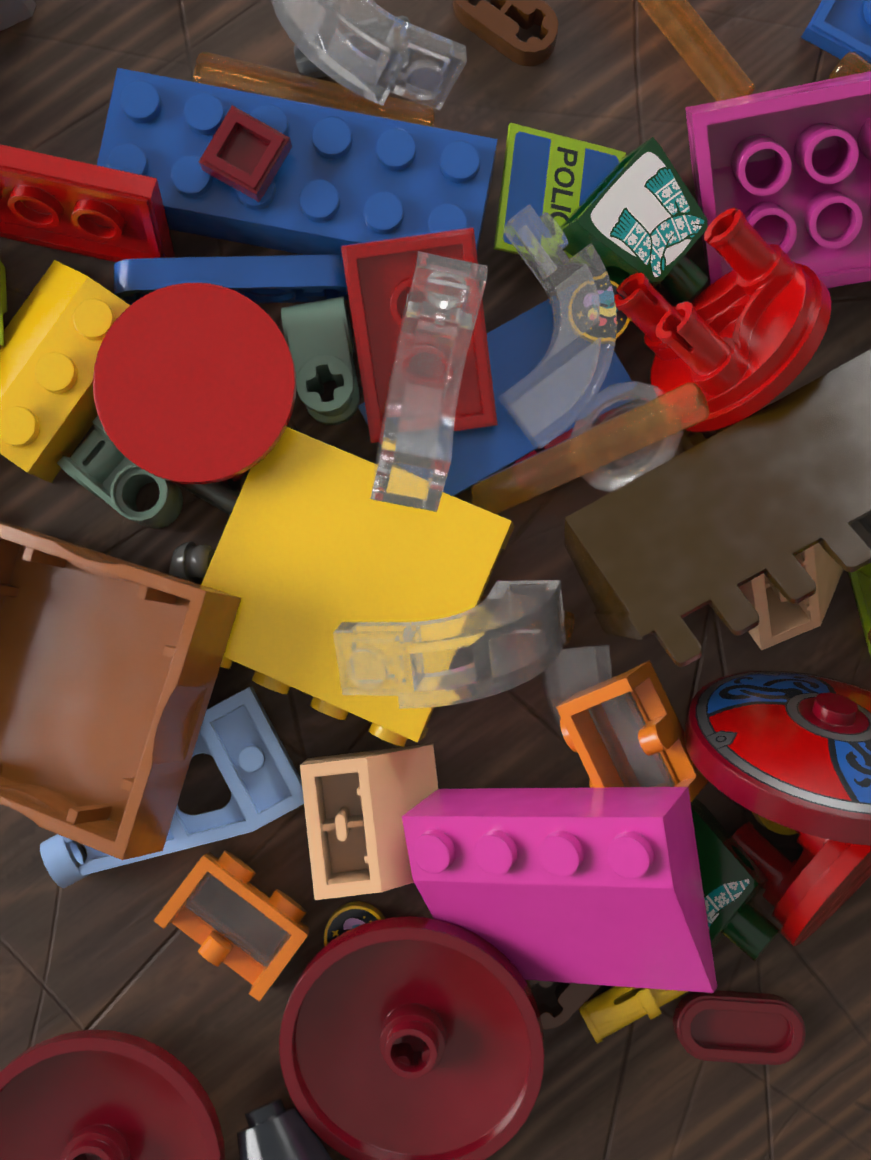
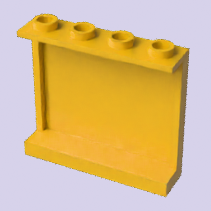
M287 427L281 439L268 455L250 468L201 583L203 586L241 598L220 667L230 669L232 662H237L255 670L252 681L267 689L281 694H288L290 687H293L313 696L310 706L323 714L336 719L346 720L348 713H352L372 722L369 732L384 741L402 747L405 746L407 739L418 743L426 736L429 729L426 726L500 552L502 549L505 550L515 526L511 520Z

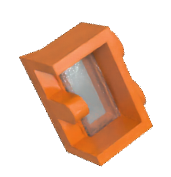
M650 660L625 673L577 692L556 707L561 717L560 727L564 740L571 750L579 754L590 777V788L688 787L691 803L708 783V780L697 769L686 750L684 730Z
M225 850L218 859L208 852L201 857L154 919V922L163 929L170 923L179 928L201 945L198 952L208 962L217 967L223 962L251 983L252 987L249 994L260 1002L307 938L310 928L301 922L307 912L296 901L278 889L269 898L253 886L250 880L256 873L232 853Z

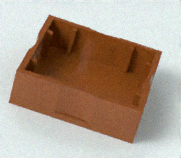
M0 522V804L22 813L41 828L120 860L163 851L241 598L25 527Z

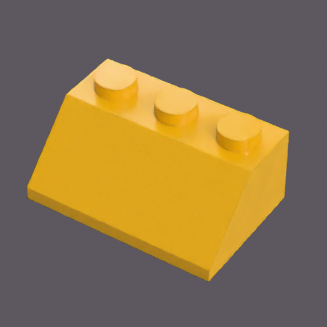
M56 260L53 261L5 328L4 346L0 347V454L25 472L52 483L61 470V467L57 464L58 460L63 455L71 456L93 425L92 421L98 415L93 394V374L97 353L109 328L130 306L89 276Z

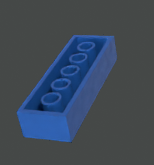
M117 68L97 165L157 178L170 230L302 255H342L341 246L473 227L478 254L494 171L498 139ZM232 105L290 137L292 148L260 202L204 172L199 164L200 158Z

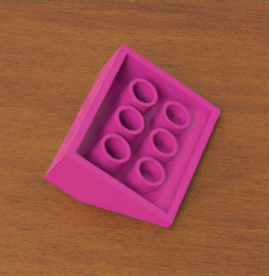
M871 71L685 107L696 201L708 219V226L724 211L731 208L740 209L745 215V219L768 245H779L792 261L812 269L827 288L871 281ZM704 232L702 242L710 286L734 269L714 247L709 246L704 240Z
M688 787L437 789L402 816L413 881L432 917L436 920L460 926L491 943L511 961L525 980L714 993L716 990L717 981Z

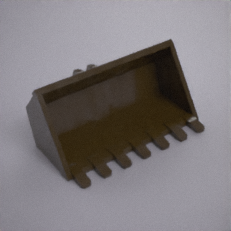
M871 349L749 417L730 426L717 429L716 432L718 434L707 440L701 432H692L684 429L678 430L677 435L685 452L565 517L564 545L597 610L594 614L605 633L642 641L654 634L673 662L679 667H684L703 655L701 644L682 619L709 604L734 635H742L758 626L760 622L759 614L738 588L764 573L775 588L790 603L797 604L815 594L816 583L794 556L819 543L847 572H855L871 563V549L850 526L871 514Z

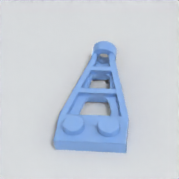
M248 687L206 710L192 755L193 757L197 754L205 753L214 758L231 791L229 803L221 809L199 815L186 814L177 805L163 851L126 860H120L84 845L87 850L86 857L80 843L56 834L40 844V853L48 873L58 886L66 888L91 873L250 833L304 804L301 778L253 687Z

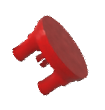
M731 208L719 214L711 222L704 234V240L709 246L714 247L734 270L712 283L691 303L682 302L677 304V306H672L649 283V279L643 273L630 275L617 287L616 291L619 294L612 296V304L618 310H621L645 334V344L656 354L651 369V386L660 410L675 425L687 431L707 432L730 426L749 417L770 403L795 380L809 363L825 335L830 320L831 297L829 290L822 280L809 267L792 261L779 245H768L745 219L743 212L737 208Z
M182 283L160 288L143 296L130 305L115 320L106 333L97 353L93 374V394L99 419L110 440L125 457L141 469L154 476L176 483L193 485L222 481L229 484L228 479L232 478L234 482L239 481L245 475V472L264 459L281 439L288 426L295 404L296 372L291 351L282 332L273 319L258 304L237 291L223 286L208 283Z
M751 822L745 823L732 835V838L768 879L763 887L765 890L763 898L775 908L772 917L783 926L780 933L793 946L801 944L820 928L871 876V845L844 843L796 831L800 834L797 842L803 846V852L799 859L791 862L761 835Z

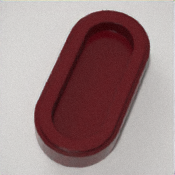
M715 990L714 993L691 992L678 1003L673 1015L674 1031L684 1049L693 1057L704 1061L781 1065L795 1058L805 1042L806 1030L801 1015L787 1000L774 994Z

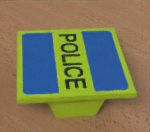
M510 123L508 125L494 249L521 255V260L556 268L571 266L588 270L586 266L557 245L551 236L622 158L625 157L626 152Z

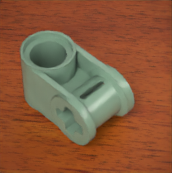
M344 296L281 308L284 336L294 361L296 389L301 401L306 405L309 414L322 424L339 425L347 422L355 415L358 409L360 393L353 353H355L354 342ZM335 381L338 388L334 389V400L323 402L320 394L324 393V383Z
M97 415L92 421L95 429L71 457L63 455L57 464L84 488L98 498L103 499L120 515L146 528L159 529L169 526L177 519L182 510L183 496L180 487L172 481L152 475L125 457L110 440ZM148 483H158L160 494L156 505L150 510L139 512L136 505V496L139 490Z

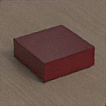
M232 105L200 158L199 164L204 172L260 202L290 152L292 144L290 137Z

